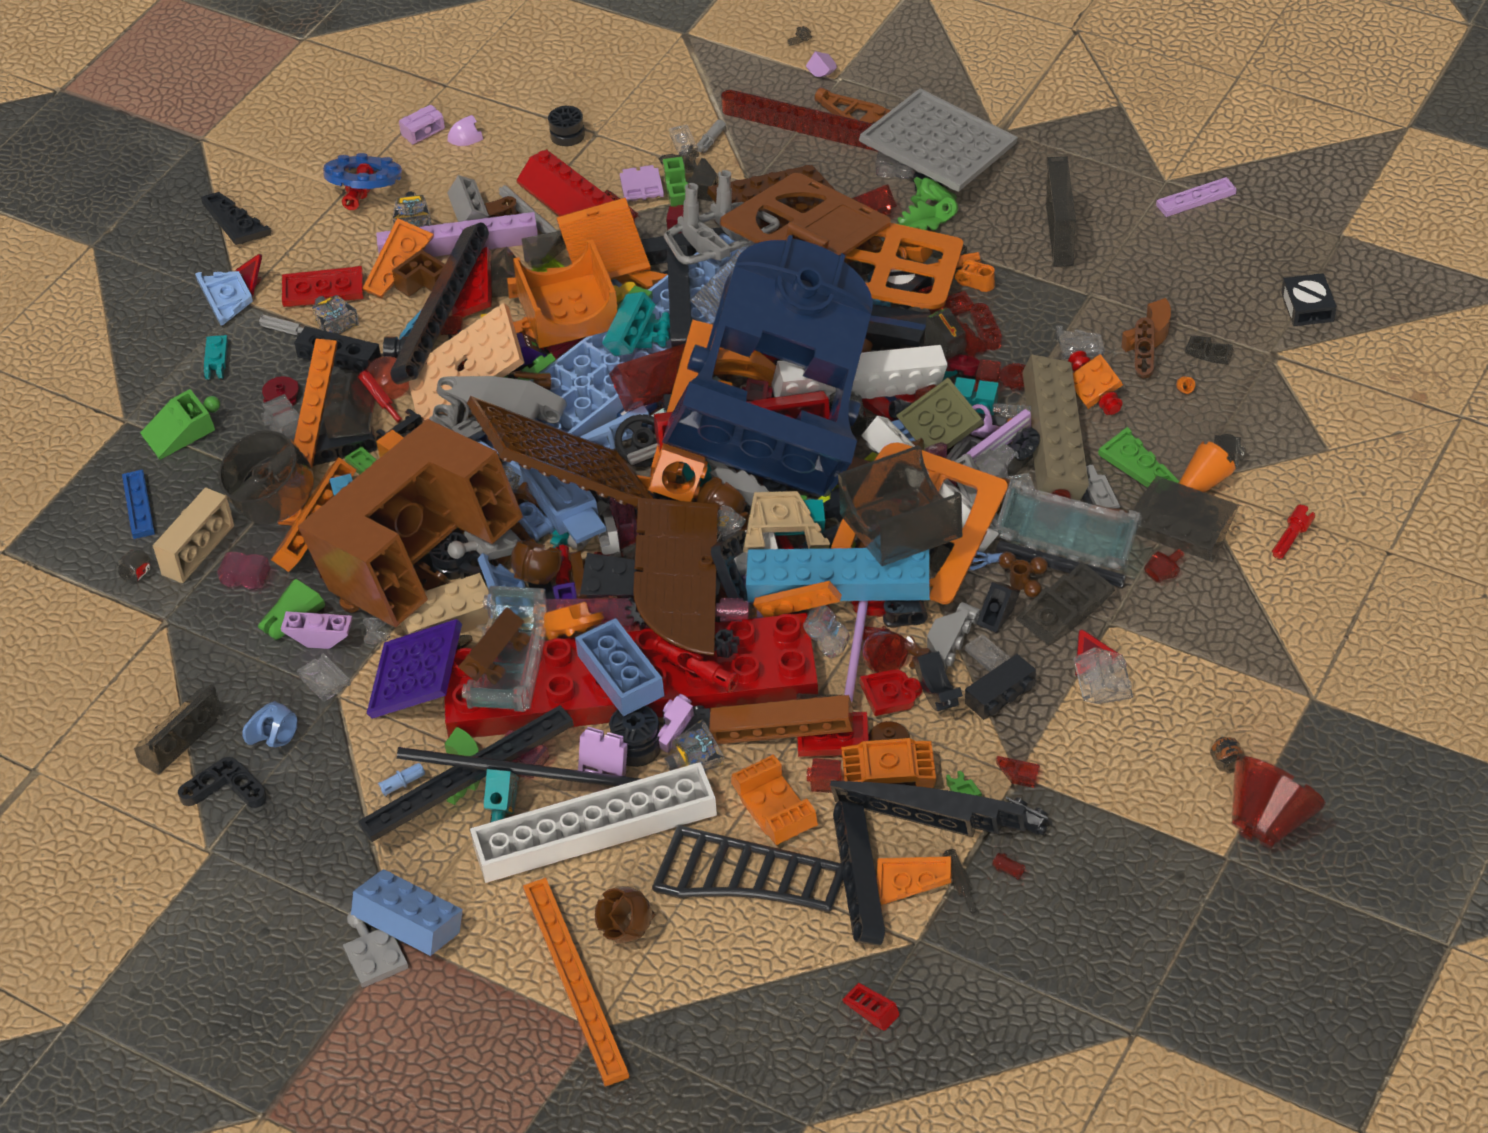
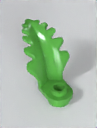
M944 198L935 206L918 201V208L910 205L909 210L911 213L903 211L902 215L904 218L898 217L899 225L927 230L928 226L932 230H937L940 223H945L957 213L958 204L953 198Z

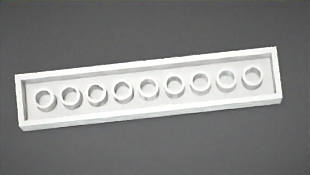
M699 762L470 828L473 847L485 883L716 816V800L703 766Z

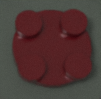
M961 354L945 356L947 362L946 371L963 370V374L974 376L976 370H979L981 362L971 356Z
M286 376L275 377L264 384L262 394L266 407L282 404L294 406L297 403L296 397L299 393V384L293 378Z

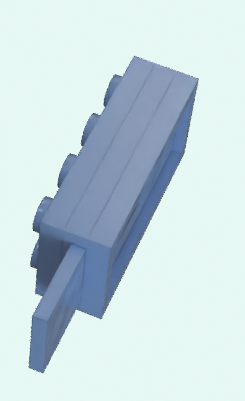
M520 466L523 482L528 483L529 492L536 499L538 505L559 535L568 532L575 543L578 544L607 531L606 526L599 518L596 500L590 491H585L572 482L570 484L563 483L558 477L553 475L550 477L544 476L537 469L531 468V470Z

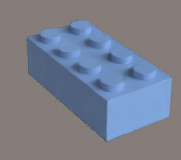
M616 618L575 637L578 657L623 716L664 697L662 677Z
M383 869L353 891L351 915L431 956L460 933L463 909Z

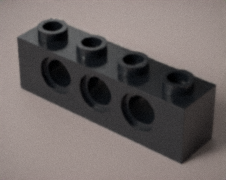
M307 326L304 327L294 342L297 357L311 360L316 339L336 340L337 350L333 366L358 373L368 370L372 374L382 359L379 344Z

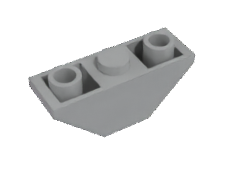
M965 609L935 619L927 635V648L931 652H940L945 673L949 666H953L956 657L955 653L962 648L965 633L968 634L970 632L972 621L969 620V610Z

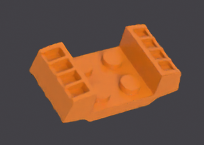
M911 738L862 741L858 745L841 747L845 781L874 783L915 782V786L934 788L936 774L932 741H915Z
M774 754L732 774L731 784L740 796L742 803L765 835H768L776 846L814 826H818L815 809L807 798L801 801L782 776V764Z

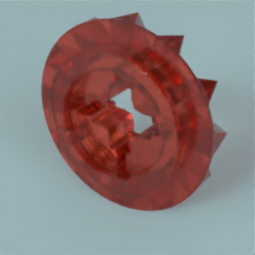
M1013 363L1005 366L1000 372V381H1003V385L1009 386L1011 390L1014 387L1020 390L1024 387L1022 372L1026 365Z

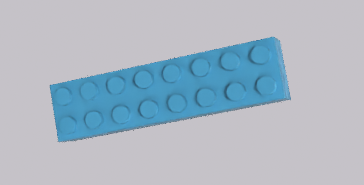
M929 547L748 550L746 590L748 602H754L757 597L825 581H830L842 594L840 601L930 600Z

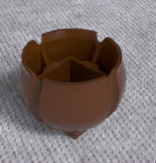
M712 477L711 480L703 484L696 501L698 503L718 504L717 520L727 518L723 516L730 518L744 513L747 507L742 494L729 483L725 482V484H722V479L718 477Z
M517 540V544L511 554V565L515 573L514 578L538 585L548 584L561 568L562 551L553 547L546 549L545 545Z
M618 886L603 893L604 899L598 900L595 908V922L598 930L604 932L603 936L617 943H629L641 938L650 927L651 921L656 915L648 899L645 898L641 891L629 886ZM630 911H631V920L627 917L628 914L630 913Z

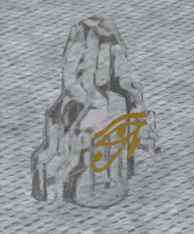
M720 506L718 510L717 543L728 535L735 533V531H739L746 521L745 518L729 506Z

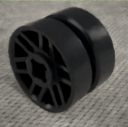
M560 106L549 113L548 123L550 138L553 143L567 147L576 145L584 139L583 114L580 109L574 106Z
M453 531L429 551L433 572H441L448 578L447 580L461 578L459 567L470 553V551L465 552L458 559L452 558L448 554V546L451 542L460 541L463 544L469 542L463 534Z

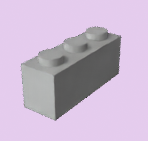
M458 175L447 192L458 222L488 218V212L475 180Z

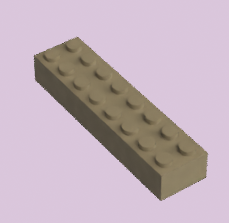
M1031 354L1022 373L1027 410L1031 413V427L1037 430L1040 435L1039 444L1033 452L1038 495L1080 502L1089 483L1071 362Z

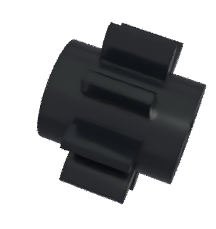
M721 629L714 636V651L717 650V657L729 658L734 653H738L739 636L733 637L732 630Z

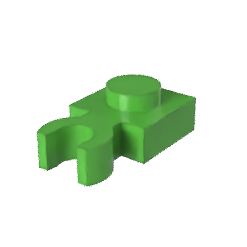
M957 771V779L951 778L949 774L946 775V784L950 791L982 796V793L971 779L965 781L962 771Z

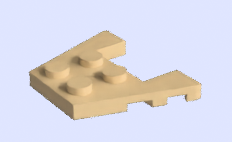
M797 491L754 492L744 542V552H748L751 549H764L765 544L762 533L804 531L808 549H829L830 542L821 534L820 526L818 523H814L810 516L811 512Z

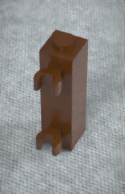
M506 607L458 667L476 682L483 674H486L488 680L496 685L499 679L506 673L502 666L493 663L509 641L517 651L521 652L531 640L527 634L518 631L525 621Z

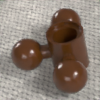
M1004 552L999 556V565L1003 569H1010V585L1019 590L1024 589V593L1030 598H1036L1041 594V584L1036 580H1030V574L1040 575L1046 572L1048 564L1044 558L1035 557L1029 564L1025 560H1016L1015 555L1011 552Z

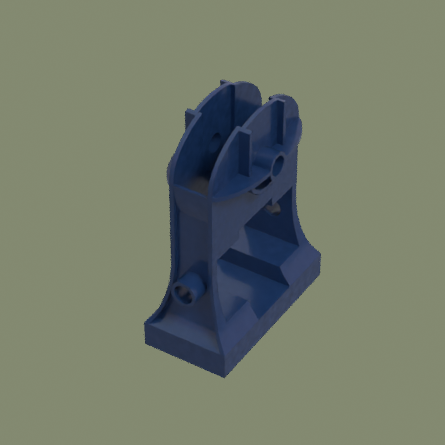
M789 235L786 240H770L751 245L737 258L733 270L726 279L707 347L695 345L691 353L687 369L698 373V375L688 383L672 412L662 443L818 497H827L851 465L857 443L850 426L852 427L856 421L861 403L850 399L872 313L873 301L864 280L853 268L844 262L845 255L843 253L839 256L816 244L792 239L793 235ZM721 347L749 358L754 350L803 367V377L837 388L829 419L803 410L794 419L746 402L747 391L712 379L719 348Z

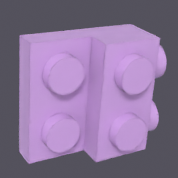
M682 694L676 696L674 701L670 699L663 709V712H665V725L660 730L658 737H660V749L666 753L670 752L694 716L693 706L691 705L692 701Z

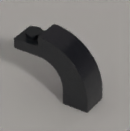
M933 651L912 657L922 690L931 707L935 711H941L958 706V698L963 696L961 687H953L949 682L940 652Z

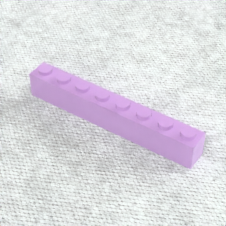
M534 212L419 227L434 234L433 239L423 249V251L433 257L450 255L463 229L479 222L484 223L489 230V236L483 248L497 249L539 243ZM391 231L376 233L379 254Z

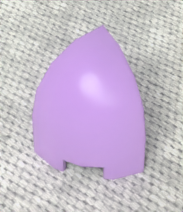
M816 51L806 65L807 69L817 77L828 76L837 68L836 63L829 54Z
M470 115L456 122L448 133V142L457 146H468L483 140L481 131L478 132L476 130L475 123L477 121Z

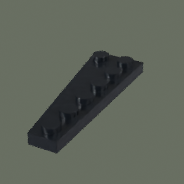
M587 553L580 597L609 598V596H622V598H630L634 596V572H643V570H635V560ZM716 573L715 598H718L719 596V589L721 583V579L718 573Z

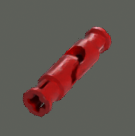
M660 636L655 639L652 645V653L663 655L668 658L669 662L691 673H696L702 679L712 684H719L729 693L739 683L740 677L738 673H731L723 669V666L719 663L707 661L702 655L673 645ZM688 654L693 655L691 658L687 660Z

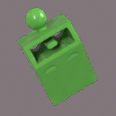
M191 389L172 398L140 434L158 459L161 460L214 431L215 428L208 412L214 413L218 411L220 401L215 396H209L202 405Z

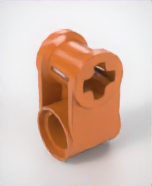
M967 259L964 261L962 269L955 273V279L960 285L975 288L982 292H989L995 287V271L991 265Z

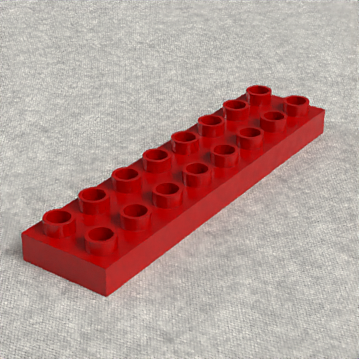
M807 613L782 614L772 617L736 619L715 623V635L721 629L733 631V637L739 636L738 653H734L729 658L717 657V650L714 651V655H700L707 661L719 663L723 666V669L731 673L736 672L739 674V683L731 693L725 691V688L719 684H712L702 679L696 673H691L669 662L668 658L663 655L652 653V645L659 635L651 628L627 632L662 677L664 697L645 705L652 708L658 718L663 717V713H665L663 709L670 699L674 701L676 696L680 694L690 699L692 706L702 705L705 708H710V712L711 708L722 706L728 707L818 697V681ZM555 638L548 641L529 642L521 652L517 651L512 643L507 644L493 662L495 665H500L506 670V673L499 679L496 685L488 680L486 674H483L476 682L462 671L458 666L472 649L462 648L456 650L447 693L444 696L445 724L448 738L456 727L467 732L472 738L510 734L559 705L573 719L574 726L572 727L609 723L611 716L617 710V707L578 657L575 638ZM688 654L687 660L691 658L693 655Z

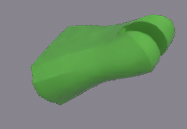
M295 579L287 587L273 608L261 620L258 628L264 633H269V636L273 639L278 640L285 635L281 631V626L286 611L317 613L325 607V602L319 593L298 579Z

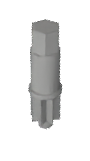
M717 120L707 133L702 136V139L696 145L698 146V152L703 151L705 153L714 144L717 137L725 129L726 124L723 120Z

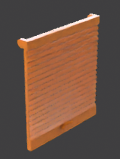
M626 198L556 218L571 263H574L582 256L586 249L587 241L593 240L610 280L644 270L651 271Z

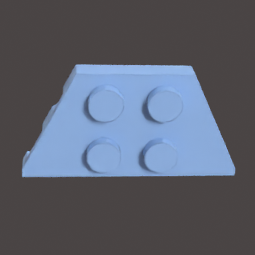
M239 271L227 273L214 272L213 276H202V272L195 273L196 279L220 326L224 325L253 302L252 295Z

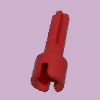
M1297 505L1288 517L1287 523L1289 526L1273 548V557L1282 559L1299 533L1307 531L1315 519L1314 512H1311L1308 516L1306 515L1308 506Z

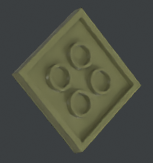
M949 378L942 381L896 415L915 441L920 438L924 440L923 451L937 456L943 454L984 423Z

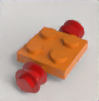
M1085 351L1073 352L1068 362H1071L1075 392L1087 409L1099 402V407L1103 409L1106 415L1118 413L1123 402L1114 391L1123 386L1121 380L1101 354L1091 360L1087 357Z

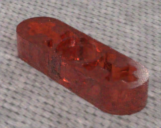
M984 303L972 305L970 317L983 346L988 350L999 349L1002 345V334L989 307ZM982 325H990L991 327H990V328H982L981 326H982Z

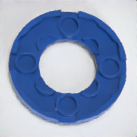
M358 153L356 156L350 157L348 155H339L338 159L327 162L323 167V174L325 180L338 186H342L343 183V185L350 186L351 188L373 189L393 185L396 179L401 180L402 168L390 157L379 158L368 156L365 153ZM362 163L369 164L374 171L378 170L375 174L370 175L367 173L352 174L345 171L347 168L349 171L352 168H357Z

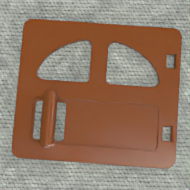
M792 173L726 213L720 219L721 226L754 243L786 240L789 235H793L792 239L799 238L816 244L839 256L841 253L844 255L848 254L889 227L891 222L888 216L801 173ZM805 196L825 201L808 212L801 213L777 200ZM767 209L790 222L773 234H766L758 227L756 216L760 210Z

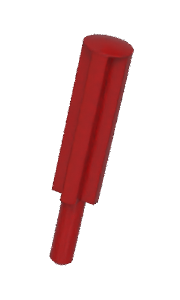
M365 370L360 373L358 379L382 409H387L397 423L401 422L402 418L391 406L393 402L370 372Z

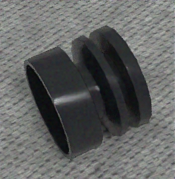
M643 706L625 716L618 709L613 713L609 722L610 733L623 736V742L627 743L626 766L640 767L653 762L661 750L659 744L660 737H658L660 730L657 714L648 706Z

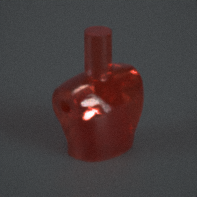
M1177 549L1168 557L1164 553L1157 551L1144 566V571L1157 583L1174 578L1180 572V567L1176 562L1184 556L1182 550Z

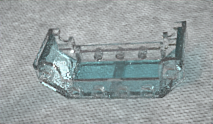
M1011 479L995 530L1000 534L1001 538L1016 541L1030 549H1041L1046 551V553L1056 556L1063 555L1067 559L1080 562V560L1088 562V565L1099 568L1103 566L1120 570L1127 569L1129 554L1137 528L1141 525L1143 518L1141 513L1129 510V513H1125L1123 510H1120L1118 512L1039 491L1033 486L1022 485V481Z
M490 586L488 595H485L483 600L484 609H487L489 619L487 628L484 627L482 630V636L502 611L508 607L525 621L518 631L527 634L530 637V641L521 652L517 651L509 641L493 662L495 665H500L506 670L503 677L499 679L496 685L488 680L486 674H483L477 682L475 680H468L467 684L463 685L462 696L466 698L468 708H503L524 712L531 707L546 637V628H544V616L547 612L545 589Z

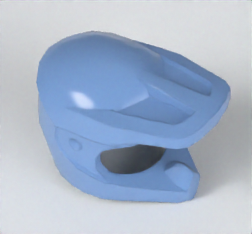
M276 701L270 702L257 711L245 724L242 737L248 745H253L266 739V744L269 747L286 745L291 741L296 732L297 716L285 705Z

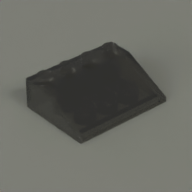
M1156 476L1137 502L1128 520L1129 529L1132 534L1213 562L1235 517L1239 504Z

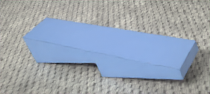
M643 405L580 437L610 449H615V434L619 425L630 416L639 414L649 416V413ZM642 423V427H647L653 431L652 425ZM628 428L625 430L622 441L632 438V430Z

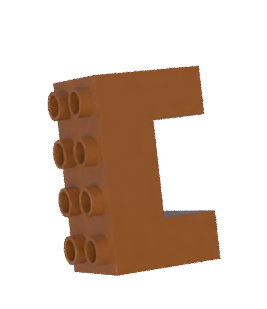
M427 419L352 482L343 487L317 511L309 515L306 520L298 525V528L328 591L396 628L428 600L413 567L417 561L457 527L493 544L520 521L523 515L497 451Z

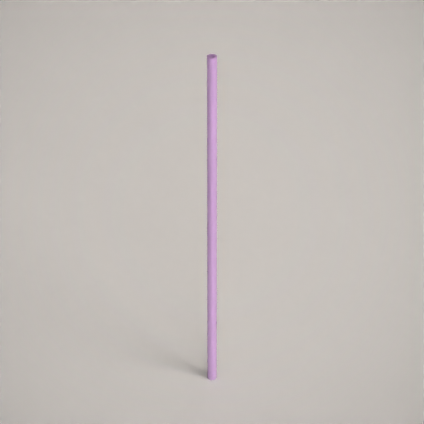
M873 514L868 548H877L881 516ZM859 601L844 692V695H849L851 702L853 701L868 601Z

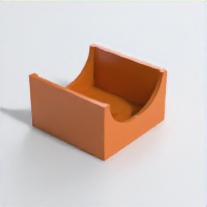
M593 240L587 241L586 249L578 260L563 269L552 272L532 271L521 263L519 257L513 258L518 297L539 348L608 332L618 311L616 291Z

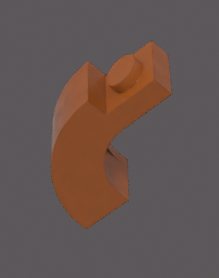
M1166 298L1147 305V318L1154 322L1155 328L1154 348L1164 342L1170 329L1171 307ZM1144 324L1141 328L1143 330V337H1147V329L1149 328L1147 324ZM1135 328L1124 331L1122 334V348L1125 352L1135 349ZM1142 343L1139 348L1144 346L1147 351L1151 349V346L1147 343Z

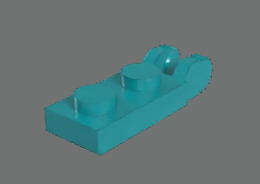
M227 335L206 337L204 357L205 380L211 379V370H216L218 379L224 377L228 351Z

